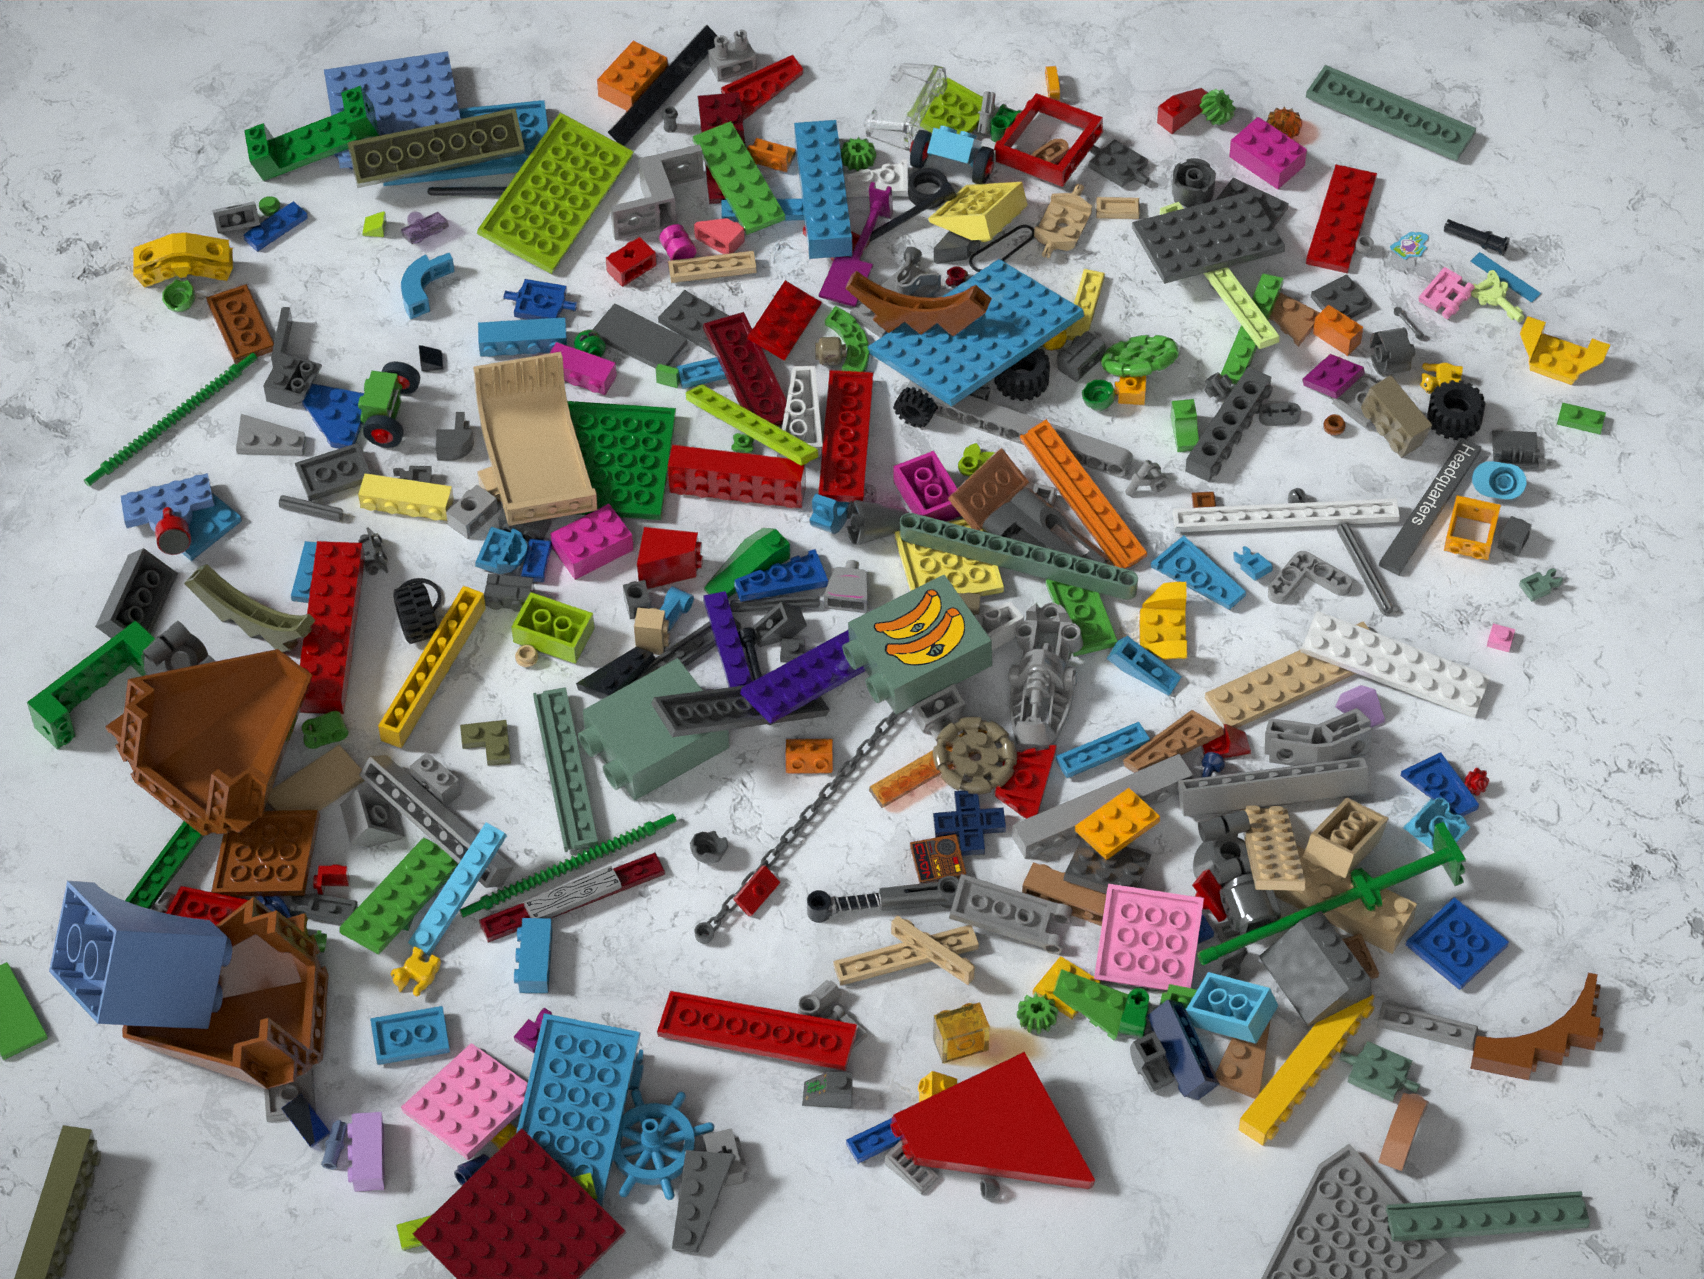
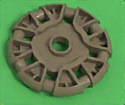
M982 717L960 718L959 722L955 724H948L936 738L937 745L933 747V760L936 770H939L942 774L941 778L952 788L958 791L960 789L969 791V794L991 793L992 789L996 788V786H1004L1014 773L1013 766L1017 764L1016 746L1014 741H1010L1008 738L1009 733L998 723L992 720L990 722L984 721ZM981 729L987 731V735L982 732H978V730ZM963 730L965 735L960 738L957 732ZM1001 742L1002 747L997 749L995 744ZM946 746L952 747V752L947 751ZM976 752L981 756V759L973 761L968 755ZM1005 761L1004 766H997V762L1003 763ZM952 764L953 767H954V770H953V769H949L948 766ZM964 775L972 777V782L964 781ZM989 775H990V777H991V780H989V781H987L986 779H984V778L988 777Z

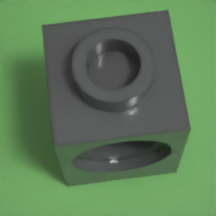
M1511 516L1500 534L1497 548L1518 557L1529 539L1532 524Z
M645 580L633 581L623 585L624 601L629 619L636 618L637 608L651 609V600Z

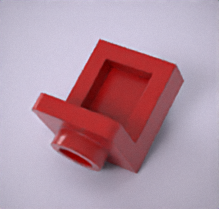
M338 864L318 866V875L313 877V889H317L318 894L324 895L325 886L349 887L350 878L347 866Z

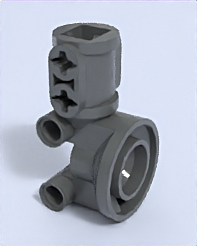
M178 620L163 634L157 636L142 651L145 655L144 670L146 675L175 670L171 665V658L179 651L188 655L190 659L189 667L215 662V660L208 655L207 649L201 640L191 634Z
M1245 810L1199 821L1198 831L1203 843L1198 847L1193 859V873L1196 879L1203 871L1209 869L1217 879V882L1222 886L1223 889L1220 890V897L1233 931L1239 930V933L1242 935L1281 919L1280 907L1274 891L1255 889L1246 844L1244 840L1238 838L1239 833L1250 830V821ZM1221 853H1229L1236 858L1226 860L1222 857Z

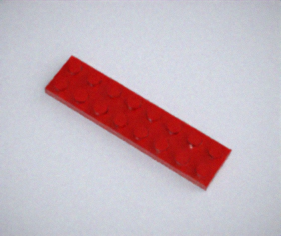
M829 370L818 494L836 500V502L864 500L873 372Z
M670 991L657 1029L658 1037L846 1071L858 1026L853 1023Z

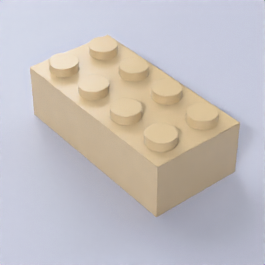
M1346 798L1311 833L1303 858L1316 866H1321L1331 871L1336 876L1346 878L1381 841L1389 818Z

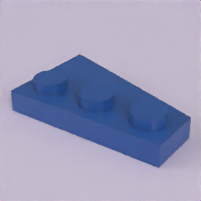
M1441 752L1401 771L1400 776L1429 798L1434 800L1436 798H1444L1450 805V812L1454 815L1458 814L1463 817L1479 808V803Z

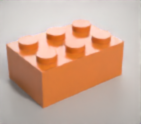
M633 40L597 79L598 97L627 111L668 66L667 57Z

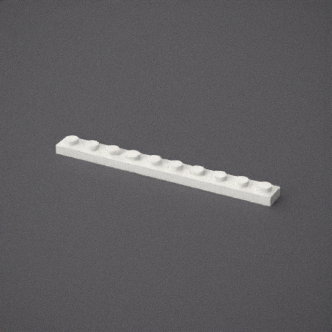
M1397 498L1173 509L1172 512L1174 532L1340 525L1344 523L1399 522L1400 517Z

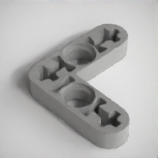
M1299 551L1270 583L1268 598L1275 604L1284 603L1305 577L1332 593L1343 596L1350 592L1352 579L1345 572L1307 551ZM1304 560L1307 561V563L1304 562V563L1300 566V570H1299V569H1298L1299 562H1303ZM1318 570H1325L1328 572V575L1321 577L1316 572ZM1286 574H1294L1297 579L1289 581L1284 576ZM1281 585H1283L1282 593L1275 594L1274 591L1278 592L1281 589Z

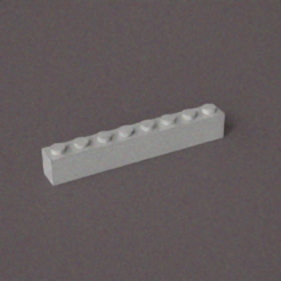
M1177 754L1013 824L1012 838L1025 859L1031 856H1038L1047 849L1059 847L1073 838H1080L1081 836L1075 832V825L1127 788H1130L1150 806L1157 802H1164L1169 797L1178 794V781L1193 779V774L1180 754Z
M387 755L370 756L359 776L459 864L477 834ZM496 853L479 879V882L485 888L503 886L513 866Z
M1360 757L1179 780V806L1183 816L1197 817L1200 814L1207 813L1220 814L1223 811H1240V809H1246V806L1253 805L1267 808L1270 805L1277 804L1290 805L1293 802H1313L1324 798L1336 799L1340 796H1360L1361 794L1369 793V768L1364 758Z

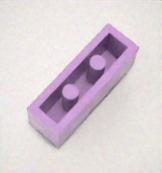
M382 1112L352 1114V1123L347 1125L348 1138H352V1145H348V1160H352V1167L348 1168V1182H353L355 1192L385 1190L384 1121Z

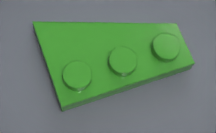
M1061 969L1053 994L1074 1011L1082 1013L1090 1019L1089 1022L1095 1027L1099 1026L1108 1033V1037L1115 1040L1128 994Z

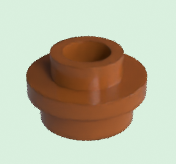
M1332 414L1324 420L1323 428L1326 433L1336 436L1345 431L1346 424L1340 415Z

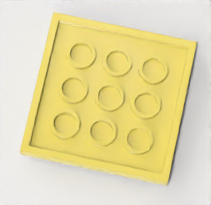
M964 519L949 521V523L971 528ZM900 531L895 532L896 544L910 591L945 574L957 593L970 592L980 594V597L1004 592V585L998 566L908 543L901 539Z

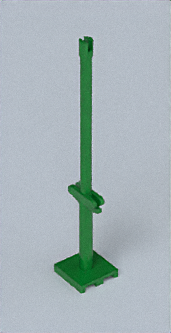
M1441 822L1436 824L1434 828V853L1375 878H1372L1362 868L1352 870L1350 881L1354 888L1217 946H1211L1197 952L1198 959L1201 965L1204 966L1218 960L1219 957L1291 928L1299 921L1319 911H1322L1324 914L1359 898L1368 911H1374L1376 905L1378 908L1382 906L1381 890L1441 865L1454 886H1458L1464 883L1461 875L1465 874V868L1462 863L1466 862V858L1445 823Z

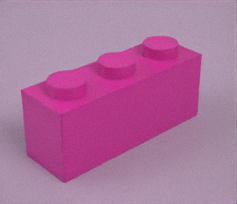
M556 342L550 353L561 352L564 381L569 382L573 386L586 388L593 393L606 395L617 377L616 363Z

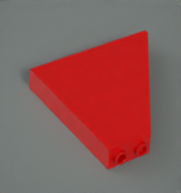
M1025 1051L897 1112L892 1117L891 1130L896 1138L900 1137L904 1144L902 1146L903 1153L907 1159H912L914 1165L1083 1189L1092 1188L1095 1182L1090 1169Z

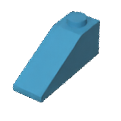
M1129 636L1118 640L1106 658L1124 673L1168 696L1182 677Z

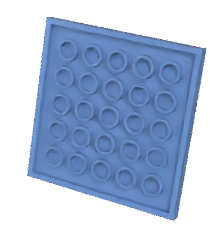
M448 51L324 69L331 116L344 111L341 93L361 85L374 105L380 136L461 119ZM348 149L337 153L340 169L352 167Z

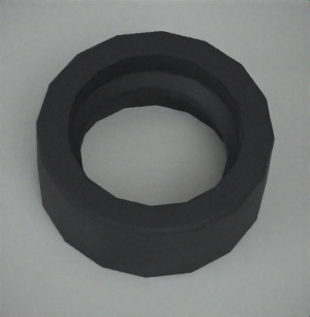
M924 168L914 172L908 181L909 200L914 205H918L937 194L938 192L923 194L915 188L922 183H933L940 187L948 182L947 177L942 172L932 168ZM942 200L928 209L936 208L945 201Z

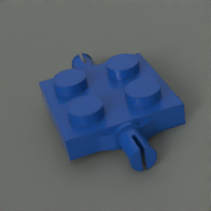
M525 279L518 292L507 290L504 292V299L516 301L514 317L528 320L558 318L563 309L572 311L577 309V302L565 301L567 286Z

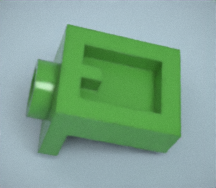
M1169 984L1167 993L1162 992L1160 1005L1169 999L1183 1003L1186 1009L1197 990Z

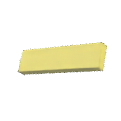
M1084 269L1074 301L1075 305L1083 309L1084 317L1066 328L1067 340L1073 341L1077 335L1081 336L1090 330L1105 279V273Z

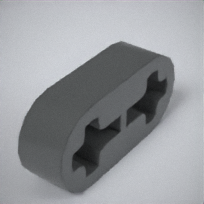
M1293 402L1264 404L1259 409L1258 419L1265 426L1293 425L1300 420L1301 408Z

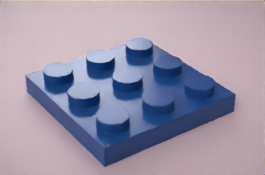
M1455 897L1406 940V946L1459 990L1506 949L1509 943L1508 940Z

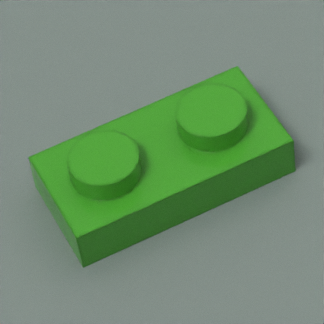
M1562 402L1557 425L1600 435L1606 412Z

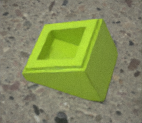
M385 211L365 217L362 236L384 237L387 222Z

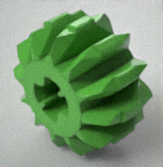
M1223 89L1211 90L1201 99L1202 103L1199 105L1203 109L1201 114L1206 116V121L1210 120L1212 125L1217 124L1219 126L1231 120L1236 110L1235 106L1232 105L1234 100H1231L1229 94H1225Z
M859 136L857 140L850 138L849 142L843 143L840 151L843 166H848L849 171L853 169L859 171L860 169L865 170L868 167H873L876 151L873 143H869L867 138L861 140Z
M1035 992L1033 998L1026 994L1024 1001H1020L1018 1004L1017 1018L1020 1020L1021 1028L1027 1027L1028 1033L1034 1029L1038 1035L1041 1033V1029L1049 1032L1051 1025L1055 1026L1057 1022L1056 1017L1058 1016V1009L1055 1007L1054 999L1047 1000L1048 996L1046 994L1038 997L1037 992Z

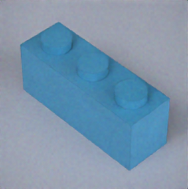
M522 918V927L517 928V942H521L520 948H516L515 960L516 963H519V969H514V984H518L519 993L549 992L553 936L551 918Z

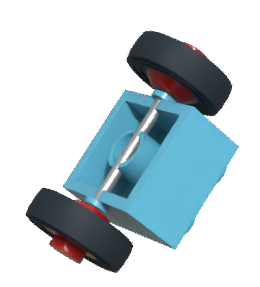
M941 126L940 129L934 128L932 133L926 130H919L910 146V165L912 167L923 168L928 156L933 154L971 165L973 167L972 182L975 184H985L994 168V149L986 146L981 147L982 141L977 140V135L961 131L959 135L956 134L957 130Z

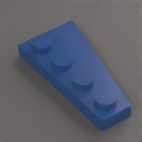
M816 549L808 551L806 556L800 557L798 555L791 558L790 562L780 565L777 563L772 565L771 569L764 572L759 570L735 579L734 587L740 602L824 588L828 585V578Z

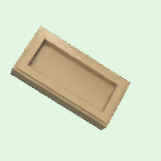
M1097 197L1096 218L1139 219V198Z

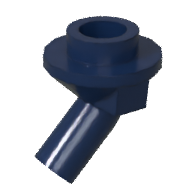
M1214 752L1205 754L1202 760V766L1205 768L1201 778L1211 777L1213 771L1220 772L1225 768V762L1220 754Z

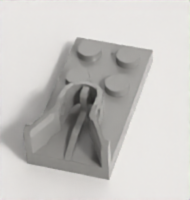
M906 253V264L881 286L904 295L931 298L941 290V275L938 273H924L911 263V254ZM862 302L850 311V315L858 323L879 338L888 333L873 321L875 313Z

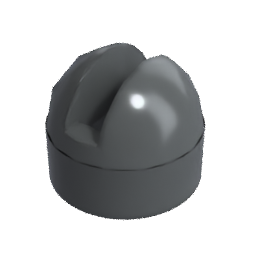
M909 246L906 248L903 258L906 262V253H910L911 263L915 265L920 261L922 252L915 247Z
M1295 488L1289 492L1288 503L1306 502L1305 491L1301 488Z
M981 1179L980 1191L982 1198L990 1199L998 1195L1000 1185L995 1179Z

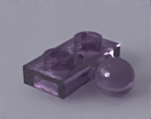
M414 211L407 217L409 226L402 228L401 233L413 245L422 242L433 234L442 232V230L449 227L447 219L439 212L424 218L420 212Z

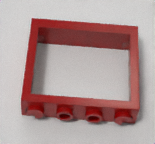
M1036 93L1031 100L1027 101L1024 110L1017 114L1014 123L1006 129L1001 140L996 142L994 146L996 162L1063 187L1102 135L1103 117ZM1038 112L1084 128V131L1058 165L1011 148Z

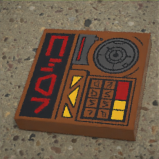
M956 834L910 842V850L919 884L938 882L945 876H954L960 879L961 874L966 875Z

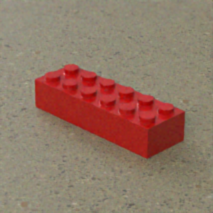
M672 445L668 462L670 493L693 495L701 498L710 497L721 500H735L744 503H760L768 506L777 505L787 508H802L806 490L805 464L801 466L789 458Z

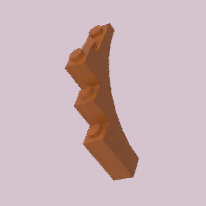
M858 271L851 275L845 288L875 313L873 321L888 333L903 322H906L911 328L922 335L938 323L944 330L955 336L986 313L992 299L977 285L970 287L964 292L946 297L924 298L904 295L874 283Z
M1588 972L1584 989L1576 1003L1564 1016L1551 1025L1534 1033L1517 1037L1492 1038L1477 1036L1470 1069L1529 1081L1530 1073L1536 1072L1538 1061L1562 1065L1563 1058L1569 1057L1571 1046L1594 1050L1596 1042L1602 1041L1604 1028L1599 1027L1601 1018L1596 1017L1597 1005L1593 1004L1594 998H1599L1601 984H1596L1598 974Z

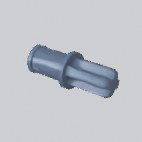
M341 1120L333 1123L329 1139L325 1141L326 1150L321 1165L326 1169L334 1170L337 1168L340 1152L345 1147L343 1141L347 1130V1123Z

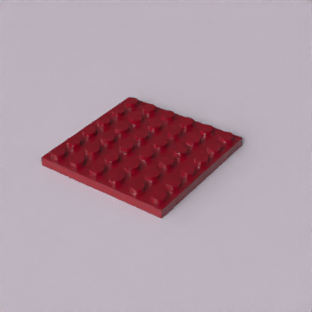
M521 1128L433 1213L413 1235L456 1279H580L626 1234V1230Z

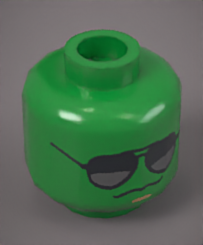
M584 330L575 338V349L600 358L604 355L606 344L595 330Z

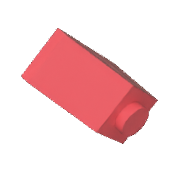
M727 218L700 221L694 224L695 239L722 254L734 253L745 242L744 228L739 223Z

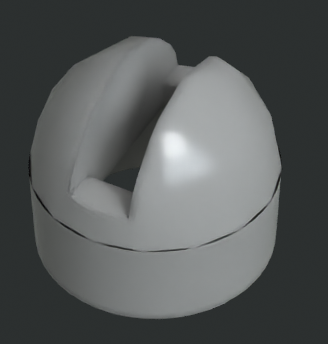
M1359 236L1355 248L1360 254H1368L1374 246V241L1368 236Z

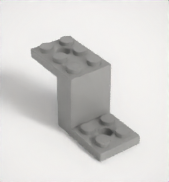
M700 144L638 159L640 187L644 198L610 206L612 231L615 240L664 229L677 224L675 196L671 186L704 178L703 155Z

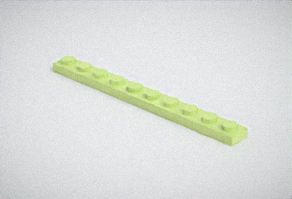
M1179 202L1160 208V215L1184 208ZM1228 267L1203 273L1259 349L1279 343L1280 336Z

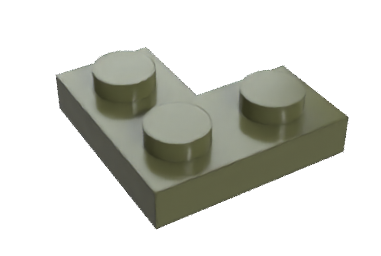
M507 720L460 725L462 749L486 747L488 766L511 763Z

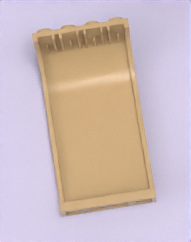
M561 352L474 366V384L481 429L508 526L596 511L597 497L595 488L592 489L568 408Z

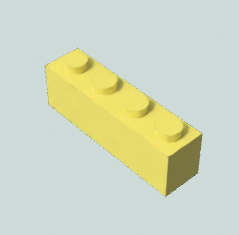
M364 474L358 493L360 508L369 511H384L390 514H404L411 517H424L432 520L447 521L446 512L454 501L452 486L372 474Z

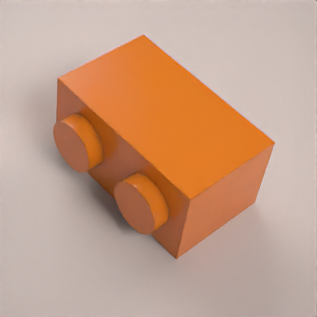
M1326 306L1315 317L1313 334L1343 354L1349 356L1361 344L1363 326L1332 306Z

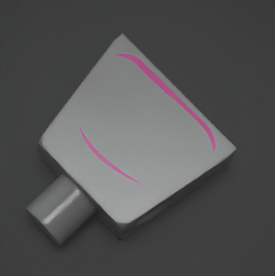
M848 560L845 568H834L824 593L825 609L867 613V571L859 569V562Z

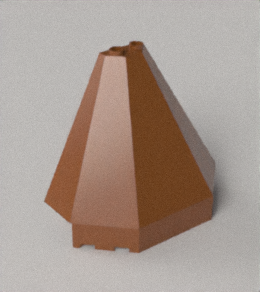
M279 649L130 678L127 682L124 713L105 727L108 733L114 735L118 741L115 746L123 762H129L133 770L130 775L134 782L201 835H209L213 832L225 834L234 830L241 832L263 815L310 686L312 674L294 662L288 655H285Z
M252 897L216 925L230 939L232 957L228 966L221 967L218 984L222 988V1004L218 1012L211 1013L208 1029L123 1025L122 1037L128 1042L265 1089L295 1082L298 1076L304 1075L312 1069L314 1064H318L323 1060L329 978L326 966L321 967L317 954L320 953L314 934L309 935L306 913L285 918L277 910L272 912L259 900Z

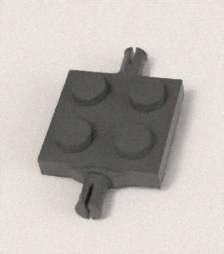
M1115 139L1104 148L1093 145L1089 152L1096 155L1089 161L1088 167L1120 187L1135 179L1144 185L1148 184L1150 177L1141 173L1148 165V159Z

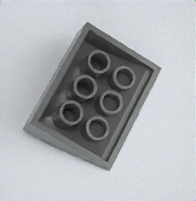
M1322 911L1299 921L1259 955V959L1308 1027L1372 996L1371 978Z

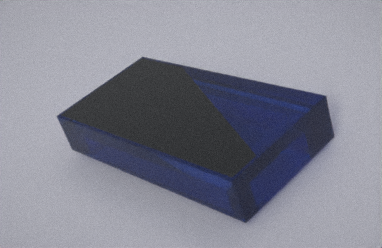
M302 1094L281 1108L310 1148L330 1135L328 1128Z

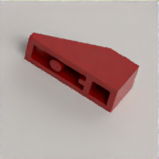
M1198 88L1171 96L1158 106L1157 123L1173 134L1203 112L1199 105L1202 103L1201 99L1208 92L1203 88Z

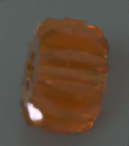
M1285 106L1281 110L1276 107L1274 112L1269 113L1266 121L1291 139L1294 136H1298L1302 128V119L1299 112H1294L1293 108L1288 110Z

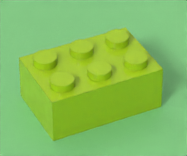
M530 592L511 629L513 643L522 646L530 645L537 651L576 664L595 627L593 613Z

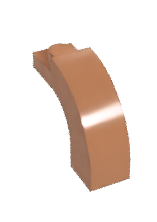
M1403 1093L1391 1122L1378 1163L1400 1171L1403 1170L1429 1101L1424 1100L1418 1094Z

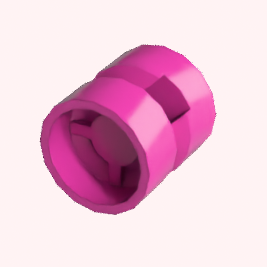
M673 224L661 232L659 241L667 251L671 261L695 257L696 247L682 225Z

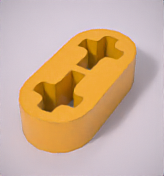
M1045 66L1048 97L1060 100L1057 67Z

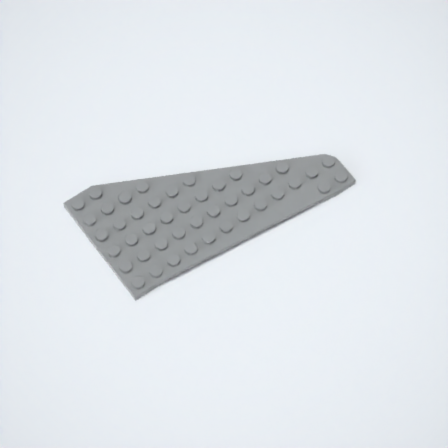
M1348 1144L1318 1165L1261 1279H1417L1425 1271L1445 1258L1447 1252L1436 1239L1392 1242L1388 1215L1385 1209L1387 1205L1403 1203L1358 1152Z

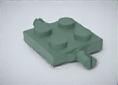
M1367 1041L1364 1049L1357 1057L1345 1051L1340 1056V1061L1353 1065L1348 1077V1083L1393 1102L1397 1093L1403 1088L1416 1094L1420 1088V1084L1407 1079L1413 1060Z

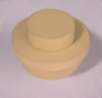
M530 645L521 646L515 654L517 664L522 667H531L538 661L536 649Z

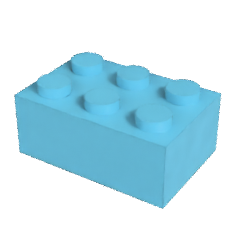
M1208 972L1186 1011L1196 1028L1256 1044L1275 1013L1278 1003L1268 987Z

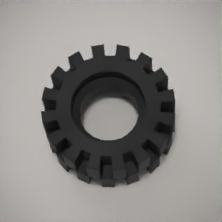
M906 387V389L901 391L894 403L893 409L895 414L900 415L898 418L900 420L904 419V423H911L912 427H915V425L918 428L926 427L937 410L935 407L937 405L933 403L934 399L932 397L928 398V393H922L923 390L919 389L916 391L915 387L911 389Z

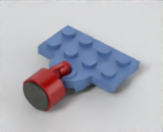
M208 473L195 475L179 481L175 480L160 486H152L137 492H129L121 496L126 528L149 523L151 529L155 532L158 548L163 553L169 555L180 554L190 546L189 525L192 521L193 511L214 506Z

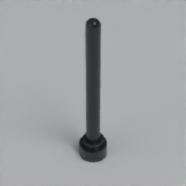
M947 182L940 186L941 189L938 190L937 194L873 230L869 243L942 200L950 201L956 198V193L951 184Z
M429 187L427 193L431 196L502 195L507 187Z
M747 627L739 630L738 635L741 645L746 648L753 678L756 680L762 677L754 646L757 636L754 628Z

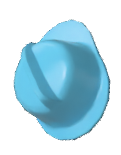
M1487 461L1479 464L1472 475V483L1475 489L1481 495L1492 498L1514 499L1524 492L1527 484L1523 470L1518 466L1501 462Z

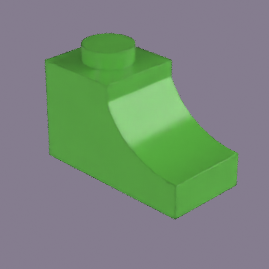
M1194 399L1172 401L1170 417L1177 452L1192 451L1199 440Z

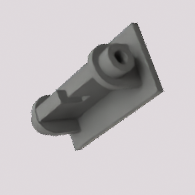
M367 527L368 535L363 534L358 540V543L363 544L366 556L364 563L366 572L370 575H375L378 573V570L382 569L388 573L386 565L388 558L382 550L383 540L378 533L375 534Z

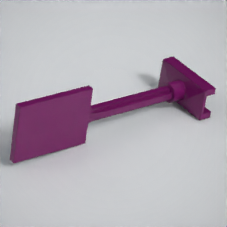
M871 182L869 186L870 215L850 258L845 256L834 258L819 292L820 298L856 307L858 299L845 288L854 272L858 271L866 278L870 275L873 264L860 261L879 216L891 219L893 214L892 187L887 186L886 191L877 189L875 182Z

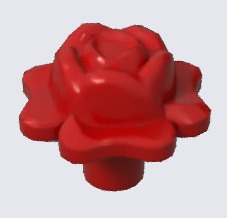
M1475 768L1473 772L1470 771L1465 777V786L1475 796H1479L1480 792L1486 791L1489 783V778L1486 777L1487 771Z

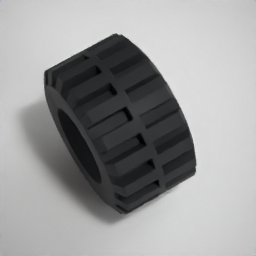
M1035 349L995 377L994 381L998 391H1002L1003 396H1010V399L1014 401L1015 399H1019V401L1028 399L1030 401L1033 400L1034 396L1038 398L1041 396V392H1045L1049 385V357L1045 355L1043 349ZM1016 370H1027V371H1029V372H1028V373H1017V372H1015V371H1016Z
M1451 380L1448 384L1443 382L1440 387L1437 386L1434 389V392L1430 395L1427 419L1432 424L1431 429L1436 430V434L1439 436L1444 435L1446 439L1450 437L1453 440H1458V438L1467 439L1468 435L1472 437L1476 431L1480 430L1484 416L1485 401L1483 394H1479L1480 390L1477 387L1473 388V384H1465L1464 381L1459 380V382ZM1457 408L1464 412H1454L1449 409Z
M422 582L394 589V603L406 641L409 644L431 639L438 627L425 585Z

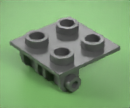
M1492 431L1494 462L1512 464L1524 469H1539L1538 458L1540 457V449L1537 446V432Z

